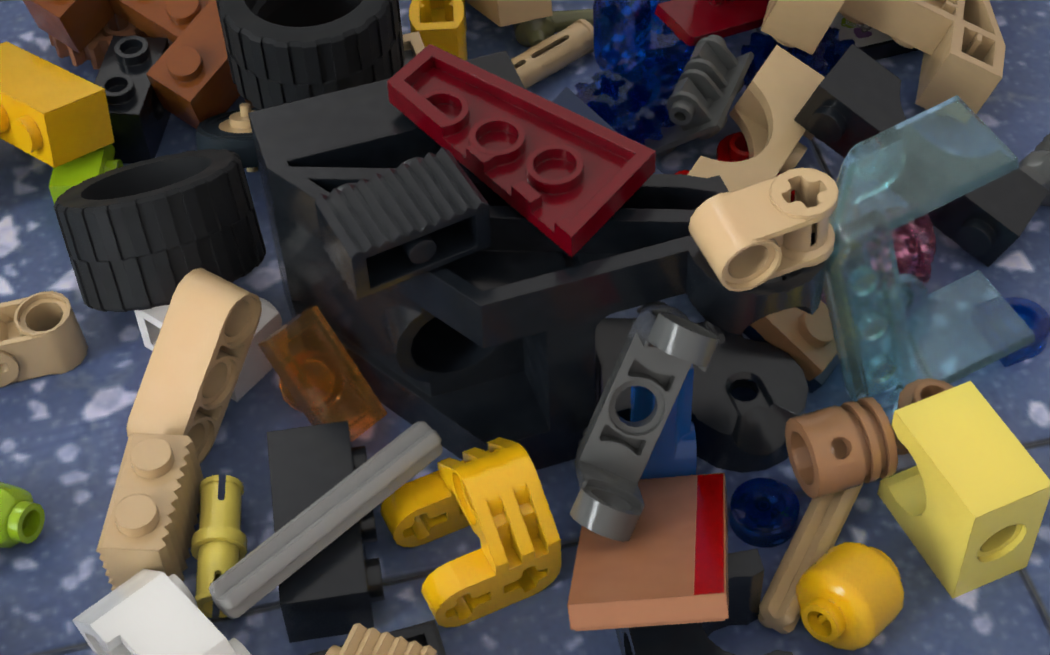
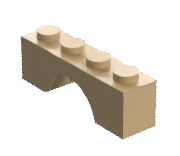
M776 45L729 113L745 137L749 159L725 162L700 155L687 175L702 178L720 175L728 191L733 192L774 178L778 173L782 174L787 170L794 169L808 149L799 140L802 136L809 140H812L814 137L812 133L794 119L825 77Z

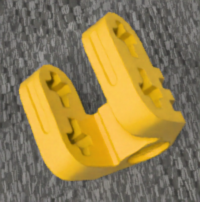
M499 437L487 442V451L474 447L462 452V461L451 457L437 462L438 471L405 483L381 504L380 514L393 539L399 546H420L467 526H471L474 533L480 539V549L436 568L427 576L422 584L421 593L440 626L445 628L458 627L531 597L547 588L560 574L562 566L561 539L534 464L524 447L517 442Z

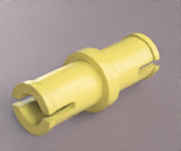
M212 475L201 481L199 485V530L193 533L191 538V553L197 559L195 600L198 609L209 618H212L213 600L209 591L210 584L243 559L247 553V537L241 531V507L244 486L243 482L238 478L226 475L224 500L218 499L219 475ZM220 610V612H219V618H225V617H227V616H226L225 614H223V612Z

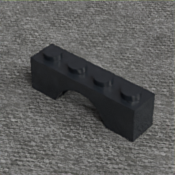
M852 44L819 84L794 120L812 133L818 140L824 142L857 167L867 177L874 180L911 208L912 211L952 239L962 249L989 267L1020 237L1049 191L1000 154L987 160L970 162L948 157L930 147L915 133L904 115L900 101L901 79Z

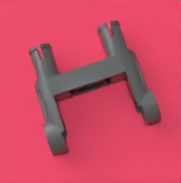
M661 301L641 305L637 309L639 316L638 318L633 317V325L589 425L582 433L584 436L582 440L579 439V447L574 462L580 491L569 514L577 523L588 530L616 541H629L641 516L645 504L638 482L691 365L694 364L705 372L721 339L712 331L690 321L677 308ZM641 386L654 394V409L648 417L641 421H627L616 412V400L620 393L628 387Z

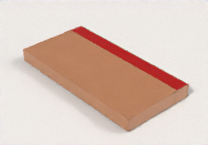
M725 473L639 480L638 486L645 506L629 541L612 540L594 533L581 525L567 604L571 630L589 631L716 622L729 619L728 512Z

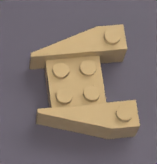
M769 0L760 30L771 35L783 46L796 47L813 55L838 12L852 23L866 24L889 35L897 44L905 48H916L923 52L915 104L925 108L935 118L950 120L965 128L968 127L1003 78L1006 46L989 0Z

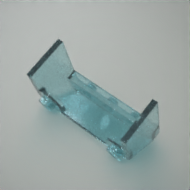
M958 95L856 144L844 158L836 181L839 190L837 208L829 216V223L835 232L834 251L827 259L823 285L848 396L855 402L862 397H873L881 405L886 415L898 409L900 392L907 384L917 379L932 378L951 384L1035 342L1034 332L980 270L929 295L927 288L917 276L913 274H899L892 230L1019 168L1018 157Z

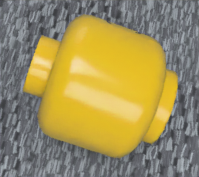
M844 542L830 548L802 574L796 584V596L801 609L799 614L804 627L817 640L838 649L854 651L869 645L895 620L904 604V589L901 577L892 559L883 551L862 543Z

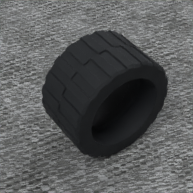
M216 0L233 83L237 85L239 94L245 100H249L252 106L259 110L389 79L404 66L405 54L399 0Z
M226 149L186 151L159 156L116 168L87 179L66 190L64 194L57 198L53 206L84 304L98 311L127 312L170 305L179 282L193 269L203 268L233 283L240 277H244L252 272L255 267H258L266 255V247L241 157L237 153Z

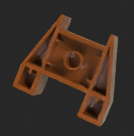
M23 0L40 29L79 54L115 14L153 38H168L170 47L149 69L146 75L162 107L195 129L205 119L225 113L240 96L237 85L233 83L216 0Z

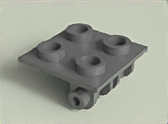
M709 35L700 39L678 83L664 88L637 142L655 150L656 157H663L672 152L678 145L696 138L706 140L716 135L727 123L728 111L735 96L744 86L745 81L743 79L754 58V54L748 52L735 58L727 48V44L722 37Z

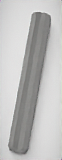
M424 421L414 423L210 584L209 591L218 609L230 619L240 617L442 454L443 448L441 445L442 439L437 431L433 430Z

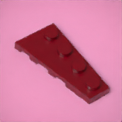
M431 44L426 46L387 80L389 102L440 146L448 149L454 158L571 257L594 236L655 172V150Z

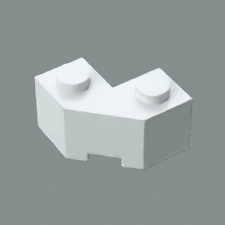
M141 570L72 620L95 655H251L246 647L236 638L228 641L198 609L194 596L177 575L171 574L167 576L161 571Z

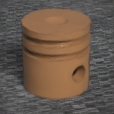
M866 396L859 398L856 402L848 401L841 406L834 405L795 416L786 422L785 439L789 460L799 485L810 498H820L860 486L863 482L871 483L878 478L885 479L896 473L898 452L894 432L886 413L873 397Z

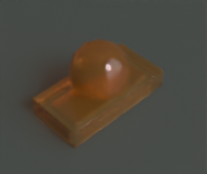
M317 305L305 309L258 343V346L280 377L279 389L283 400L294 410L304 413L311 425L348 420L351 441H354L388 414Z

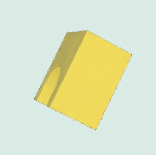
M971 380L895 410L891 427L898 440L908 449L917 465L880 480L877 494L951 598H956L1027 567L1050 499V479Z

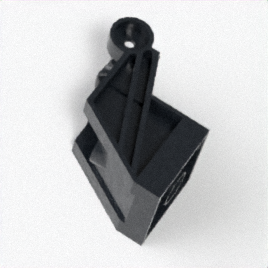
M506 50L465 60L525 89ZM388 79L248 113L283 290L302 348L411 425L418 421L426 422L440 435L442 439L441 445L461 460H463L462 452L474 447L487 451V442L499 437L521 444L530 456L536 470L574 460L579 447V439L582 440L584 436L582 433L589 425L633 325V318L605 317L615 312L685 293L692 305L705 319L704 322L697 324L712 331L721 338L705 372L693 364L691 421H693L695 427L697 457L716 468L740 473L766 470L789 457L785 439L786 422L792 417L805 414L809 388L804 371L785 351L767 342L746 339L742 333L747 326L755 321L785 309L796 307L813 315L819 308L827 260L816 266L801 268L770 279L751 290L735 292L726 289L694 242L688 229L691 216L703 202L719 193L729 192L720 175L702 178L682 174H653L594 236L571 257L457 160L489 204L491 246L355 300L352 290H349L346 281L342 279L340 271H337L334 262L330 260L328 252H325L323 248L315 200L320 193L329 196L334 188L336 189L343 184L358 183L361 178L370 180L374 173L383 175L388 168L396 170L401 163L415 157L425 158L428 152L436 155L442 146L389 102ZM815 232L811 233V245L814 244ZM631 387L620 393L615 404L618 415L627 421H630ZM738 387H747L754 390L757 397L751 401H739L731 395V391Z

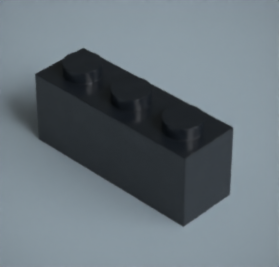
M348 420L267 432L274 533L368 460L365 446L352 447ZM374 509L279 585L280 607L290 643L349 634L353 625L361 623L367 629L374 627L371 602L385 600L379 558L366 559L365 543L378 541Z

